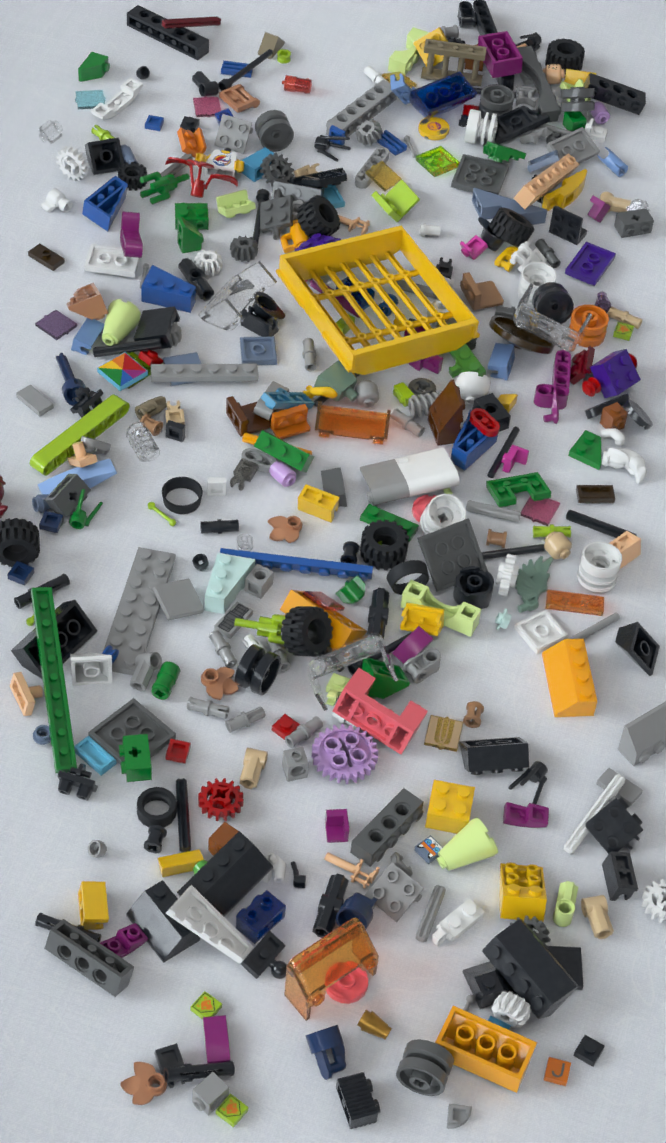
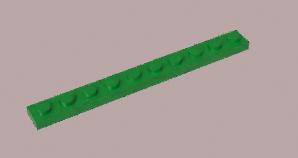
M35 587L31 589V598L55 773H59V771L70 773L71 767L77 768L52 587Z

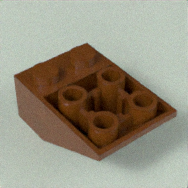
M454 379L450 380L429 408L428 423L437 446L455 443L459 432H461L465 401L461 399L460 388L456 386Z

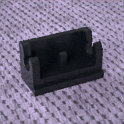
M249 306L248 312L246 309L241 311V326L257 335L273 337L279 331L277 320L274 319L273 324L253 314V307Z
M610 851L602 863L610 901H616L620 895L624 894V899L628 900L638 890L630 853Z

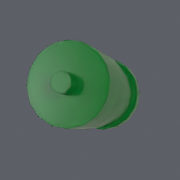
M164 662L161 665L151 690L155 698L165 700L170 696L172 687L175 685L181 672L178 665L173 662Z

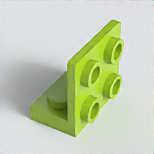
M400 180L386 195L383 193L380 195L377 191L371 195L396 222L420 201L419 197L403 180Z

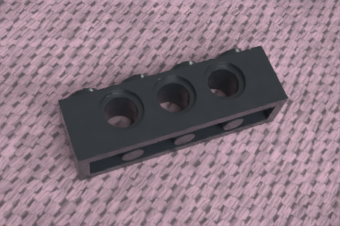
M589 73L583 84L585 88H595V96L592 99L640 115L646 104V92Z

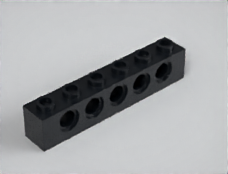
M139 5L127 12V26L196 60L209 53V39L186 28L165 29L161 24L162 20L166 18Z

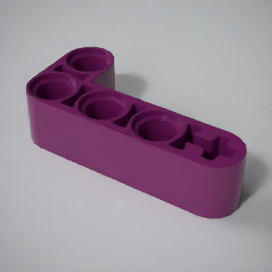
M122 212L120 243L124 257L142 258L143 243L139 233L140 213Z
M559 350L556 352L552 385L539 384L536 386L533 400L536 406L551 409L554 390H557L559 410L566 407L569 396L571 354L568 351Z

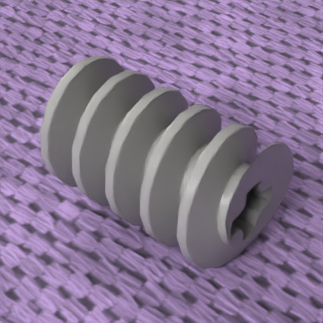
M442 391L438 393L432 392L431 394L425 393V395L419 394L418 396L412 395L408 400L411 417H415V412L421 417L422 411L428 416L430 406Z

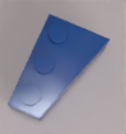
M117 176L111 178L84 200L82 215L108 232L126 199L128 184Z
M152 265L141 286V302L163 307L175 306L176 310L191 313L196 302V286Z
M471 409L466 421H464L461 432H459L451 453L453 464L464 471L497 442L498 435L495 437L483 435L470 422Z

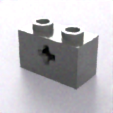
M647 208L617 213L614 226L621 238L651 233L654 220Z
M68 474L44 501L55 513L67 517L75 512L82 489H85L83 501L86 500L87 494L91 489L78 474Z

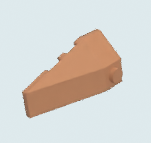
M94 283L78 288L73 294L74 297L70 298V302L66 304L70 311L91 320L103 319L105 314H108L102 296Z

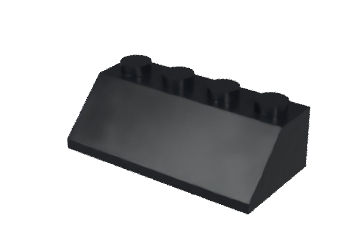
M76 600L63 602L55 609L62 663L70 658V654H74L97 632V629ZM35 628L11 652L22 667L42 679Z
M239 831L177 891V894L180 897L192 885L224 917L274 867L259 849Z
M522 919L517 920L497 934L482 950L484 955L519 997L525 998V1002L531 1005L530 1008L538 1019L551 1016L579 987Z

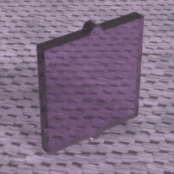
M54 310L50 314L44 315V318L36 322L35 326L55 340H58L76 328L77 323L58 310Z

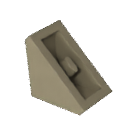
M265 32L258 55L260 56L271 49L273 54L268 59H272L283 47L285 41L276 35Z

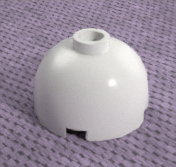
M462 372L459 374V377L456 376L455 384L460 388L461 399H464L468 404H474V399L488 395L491 381L486 375H483V377L478 376V372Z

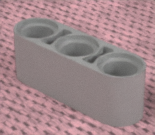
M273 381L265 392H276L278 388L289 392V388ZM260 398L253 413L270 421L272 413L277 412L278 409L272 410L268 408Z

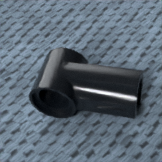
M197 71L192 76V81L199 87V93L202 97L213 96L219 93L218 83L210 81L202 71Z

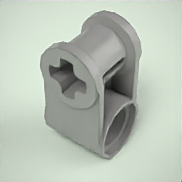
M428 648L417 656L408 659L402 668L413 677L415 683H420L439 670L441 654L437 649Z

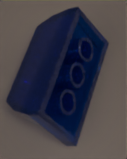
M459 71L412 90L409 101L423 117L431 118L463 105L470 99L475 98L477 92Z

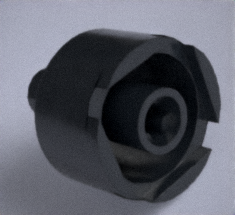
M468 566L461 569L460 573L456 576L453 591L456 603L460 605L466 602L480 609L487 608L491 601L494 579L491 573L487 570L484 572L480 570L481 567Z

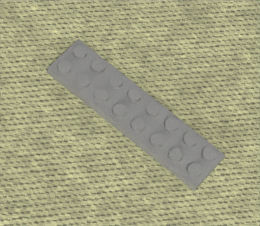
M138 547L104 647L105 649L108 645H111L113 650H119L118 657L112 664V672L133 675L136 669V656L146 652L161 606L153 588L155 585L168 583L176 554Z

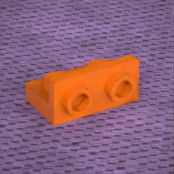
M180 127L177 134L182 152L191 154L194 158L196 153L204 154L207 146L202 129L198 128L192 133L190 130Z
M302 404L272 413L271 429L275 436L285 439L309 432L307 406Z

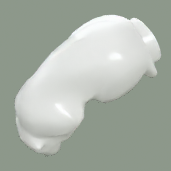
M616 447L608 448V451L603 453L601 465H605V467L611 466L615 469L625 467L630 474L635 475L637 484H640L647 473L645 460L637 452L627 448Z

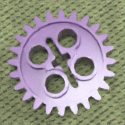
M341 724V729H338L333 725L332 731L326 728L325 733L320 732L319 738H315V742L312 744L311 758H313V765H317V772L323 770V777L330 775L329 781L337 778V782L340 783L344 779L346 784H348L349 779H352L354 783H357V777L364 780L365 774L370 776L371 770H375V765L378 761L377 743L372 742V736L367 737V731L360 733V727L353 730L352 725H349L347 729L344 724Z

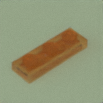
M547 589L545 609L603 616L604 597Z

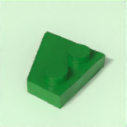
M585 430L570 449L568 456L600 470L601 437Z

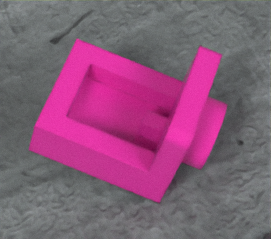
M477 235L466 244L463 241L460 242L461 252L464 256H469L473 260L488 248L487 243Z
M512 445L509 452L503 455L501 461L504 464L503 471L510 473L515 462L526 465L529 450Z

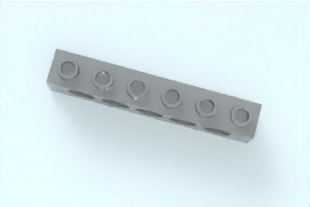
M381 80L341 112H338L332 119H329L326 124V135L329 136V129L334 125L345 131V137H349L357 131V126L361 125V121L371 120L397 100V96L391 91V83Z

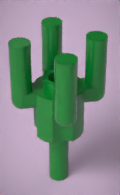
M160 172L140 177L141 183L155 180V182L150 183V189L140 192V196L145 198L159 192L161 195L150 198L151 204L167 200L171 196L169 191L177 188L178 183L189 180L190 176L186 173L175 177L173 174L162 177Z

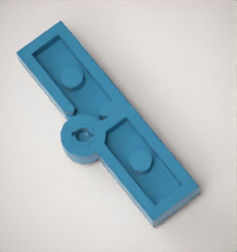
M278 388L276 392H264L260 397L265 402V405L272 410L288 409L302 404L311 409L315 404L303 392L288 393L282 388Z

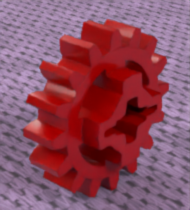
M216 778L213 784L208 781L207 787L202 786L201 792L198 794V806L202 808V814L208 812V818L210 819L215 816L216 821H219L220 817H223L224 821H227V816L235 818V812L240 813L244 803L243 792H240V786L234 787V781L226 783V778L222 782H219Z

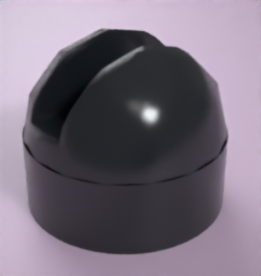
M141 66L137 69L136 75L139 79H146L149 77L150 71L146 66Z
M197 554L192 560L197 570L207 569L209 561L205 554Z

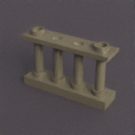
M426 39L424 53H428L427 67L422 68L421 78L481 86L483 75L478 74L480 61H485L487 47ZM435 54L444 56L442 69L433 68ZM450 56L459 58L457 71L448 70ZM465 59L474 60L472 73L463 72Z

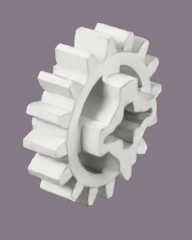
M65 146L58 152L56 156L58 161L56 163L60 165L59 169L63 171V175H68V179L72 177L73 181L76 179L80 181L87 175L89 164L85 162L87 158L82 156L83 153H78L77 148L73 150L72 146L69 148Z
M507 554L505 563L501 562L499 565L496 584L500 585L498 593L500 595L507 596L509 588L515 587L519 566L515 565L516 555Z
M661 879L659 884L653 881L651 886L647 885L642 896V906L646 907L645 913H651L652 920L656 917L659 918L660 924L663 920H666V883Z

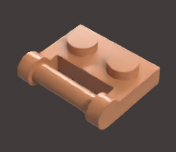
M241 84L219 92V97L237 113L251 107L257 108L260 105V100L251 96L244 90Z

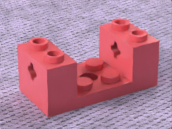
M358 668L344 687L333 712L356 727H360L361 730L367 731V734L402 755L428 711L410 700L400 716L394 713L391 709L386 708L375 699L367 696L376 678Z

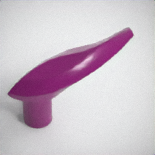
M554 390L551 414L543 416L544 422L553 421L557 424L559 420L557 390Z

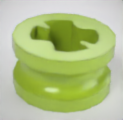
M281 49L277 52L278 62L282 64L290 62L291 52L289 50Z

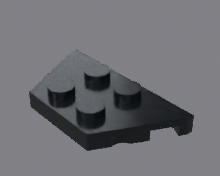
M526 106L518 107L498 116L495 143L501 144L550 122L549 115H539V111L531 110Z
M337 168L290 178V183L327 188L329 184L340 185L341 182L347 181V174L343 168Z

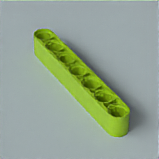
M115 394L111 395L36 452L30 459V466L45 476L50 474L67 461L68 457L75 454L72 444L80 442L82 436L92 439L98 437L127 414L130 404Z

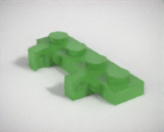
M467 344L458 350L449 352L456 361L455 366L449 367V374L452 378L462 372H478V376L481 377L486 375V370Z

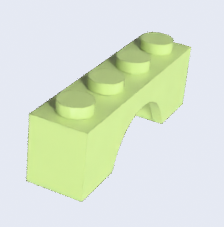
M413 27L407 34L406 48L408 50L394 51L389 58L388 71L399 75L401 73L403 76L408 71L410 72L413 64L417 63L420 56L413 42L430 32Z
M410 580L402 593L401 608H405L406 603H413L445 609L444 626L471 637L479 624L480 608L466 602L458 606L443 604L431 594L428 586L414 580Z

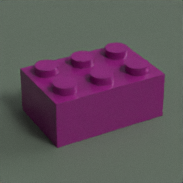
M508 31L479 36L478 46L487 47L485 61L483 62L492 78L522 72L523 57Z

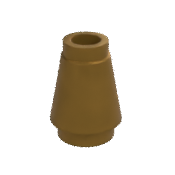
M365 1010L357 1024L361 1031L386 1040L392 1029L376 1013Z

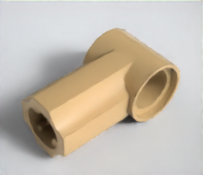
M603 192L599 198L611 206L608 212L614 211L619 213L629 211L631 200L614 197L610 192Z
M247 747L243 762L244 767L239 782L244 788L252 789L257 787L262 769L264 770L268 752Z
M599 895L582 898V913L585 918L588 917L595 938L605 939L612 935L614 930L608 916V905L605 896Z

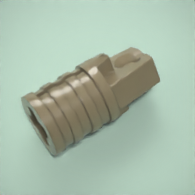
M159 396L136 406L135 413L138 419L141 420L145 414H149L152 417L167 407L166 398Z

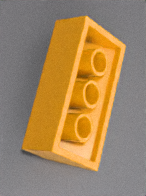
M290 590L280 608L285 615L289 613L291 608L297 606H312L324 609V612L328 613V618H331V626H333V637L330 639V647L338 652L341 650L349 651V644L358 642L367 633V630L307 591Z
M564 639L542 652L554 717L594 716L597 697L584 639Z
M452 1006L435 1041L436 1044L444 1047L452 1054L454 1059L453 1065L516 1093L537 1045V1042L456 1006Z

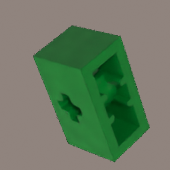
M148 734L123 736V744L119 745V755L124 757V761L121 762V773L126 774V781L152 780Z

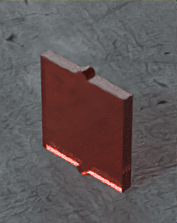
M303 592L304 596L325 610L343 611L345 608L322 592Z

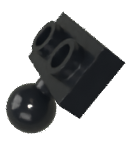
M269 931L241 962V965L256 979L268 966L271 968V974L275 978L282 979L288 974V966L283 961H276L275 958L286 945Z

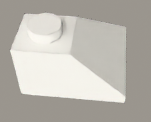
M96 653L70 654L72 686L112 683V655Z

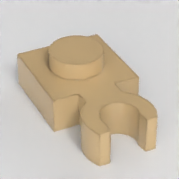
M319 163L313 164L311 167L308 164L293 171L295 177L317 173L315 168L319 166Z
M167 401V410H165L166 423L168 420L185 425L184 411L180 409V401H177L176 406H171L170 401Z

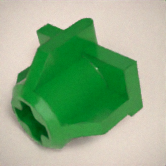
M359 574L350 581L347 580L345 585L335 593L343 603L355 604L365 596L366 584Z

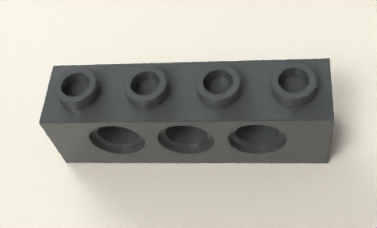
M403 788L352 840L350 853L358 859H363L364 863L370 867L375 861L379 862L383 858L385 851L388 848L394 847L400 835H405L409 831L411 824L414 821L420 820L424 813L422 811L424 801Z
M65 919L50 929L44 949L114 997L129 985L134 970L133 965Z

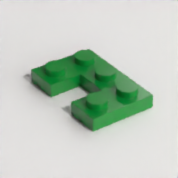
M538 472L486 481V488L498 507L515 505L517 498L514 494L524 491L529 493L533 501L551 498V491Z

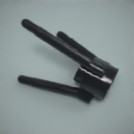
M535 32L520 36V39L527 38V40L515 44L517 47L525 43L527 46H532L535 52L540 48L542 39Z
M320 135L317 136L314 144L318 153H322L338 162V159L325 150H328L330 146L351 150V147L330 143L329 141L350 140V137Z
M540 761L534 762L508 789H513L519 783L523 786L528 780L534 783L539 782L533 799V804H537L543 785L547 781L545 775L548 769L546 765Z

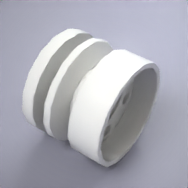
M470 109L465 142L475 144L478 137L481 138V145H484L485 139L493 142L498 126L497 114L493 113L491 120H489V112H487L483 119L481 118V111Z
M532 262L523 267L518 297L524 304L533 307L532 297L535 290L547 282H556L557 276L553 267L543 262Z
M451 494L437 495L430 501L420 517L422 531L426 535L466 519L464 504L459 498Z
M599 541L586 545L583 549L577 571L579 583L584 588L593 592L611 590L616 584L618 571L622 563V554L619 549L612 544Z

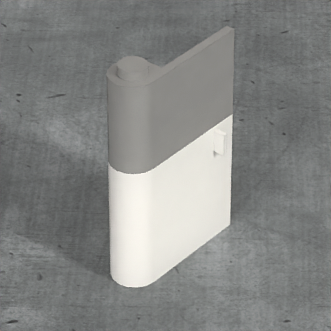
M444 447L360 467V471L369 487L367 499L373 506L460 485L458 472Z

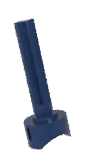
M60 353L59 356H56V360L65 380L62 386V394L66 402L74 406L77 403L75 391L79 387L86 388L82 380L74 377L66 355Z

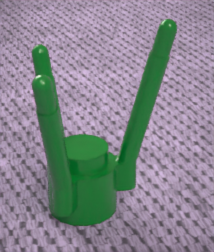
M85 489L81 491L77 510L70 515L69 523L75 529H83L84 526H89L91 519L103 505V502H99L87 518L86 512L81 510Z

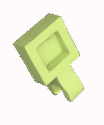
M333 673L326 686V692H328L326 704L335 705L337 698L340 697L350 678Z

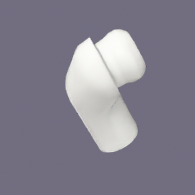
M616 428L601 429L602 438L612 437L617 446L624 445L625 435Z
M268 853L265 858L274 867L272 869L275 872L274 882L283 883L286 863L278 855Z

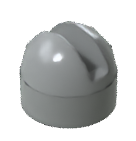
M92 840L89 843L88 853L91 857L99 858L106 854L107 847L104 842Z

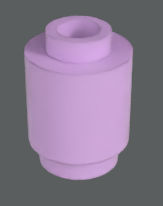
M595 102V110L590 111L597 124H604L609 120L610 114L603 103Z
M276 461L271 465L269 469L271 476L282 486L288 487L294 484L296 472L284 462Z

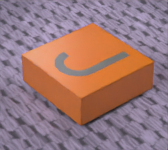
M549 1057L544 1081L566 1086L571 1062Z

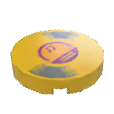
M438 117L424 118L418 126L420 135L424 138L426 136L430 140L444 139L449 134L450 129L447 121Z

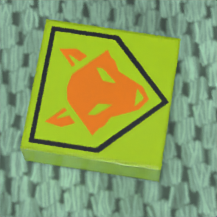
M617 322L613 337L630 341L634 326Z
M204 991L192 1004L190 1011L201 1019L203 1017H212L222 1008V1003Z
M230 1093L216 1109L215 1114L234 1128L248 1112L249 1107Z

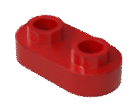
M476 408L470 412V422L483 435L487 437L498 435L500 424L486 410Z

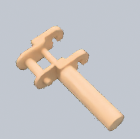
M338 215L340 223L349 226V232L356 227L363 228L361 235L366 234L368 231V226H370L369 220L365 222L360 220V217L351 220Z
M329 852L324 859L353 873L350 877L352 878L351 882L357 881L363 884L364 889L367 886L369 887L370 883H373L380 870L379 867H376V871L374 870L373 873L368 875L360 871L364 862L363 859H360V863L358 862L357 865H354ZM361 874L367 877V879L363 880L358 875Z

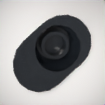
M479 217L478 221L483 227L481 239L487 243L490 250L496 252L505 241L491 230L489 221Z
M260 291L254 294L255 301L252 307L253 312L258 317L266 321L272 317L276 319L285 318V313L268 294Z

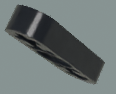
M621 395L585 410L587 419L601 415L604 407L616 402L623 406L630 399L629 395Z

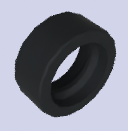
M152 787L143 791L138 797L137 816L143 825L147 827L151 825L166 827L176 818L177 802L171 791L162 787ZM158 800L167 803L169 810L161 815H151L145 811L144 806L151 801Z

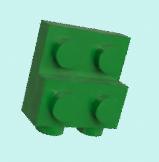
M489 141L483 147V154L488 155L489 159L500 163L503 160L509 161V158L516 161L519 158L525 160L526 153Z
M175 203V230H178V217L189 221L198 230H208V203Z

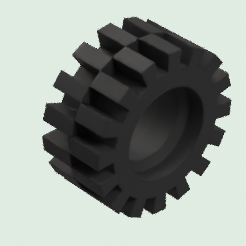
M127 162L118 168V178L128 184L129 191H132V189L136 191L137 188L142 189V186H146L147 182H140V177L147 175L144 165L141 164L139 166L137 162L136 164L134 162L128 164Z

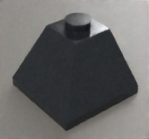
M119 138L85 144L87 160L93 175L116 172L122 164L124 165Z
M639 622L619 627L615 643L649 676L653 675L660 648L658 643Z
M490 961L462 971L479 1009L492 1006L502 991L507 993L510 991L517 995Z

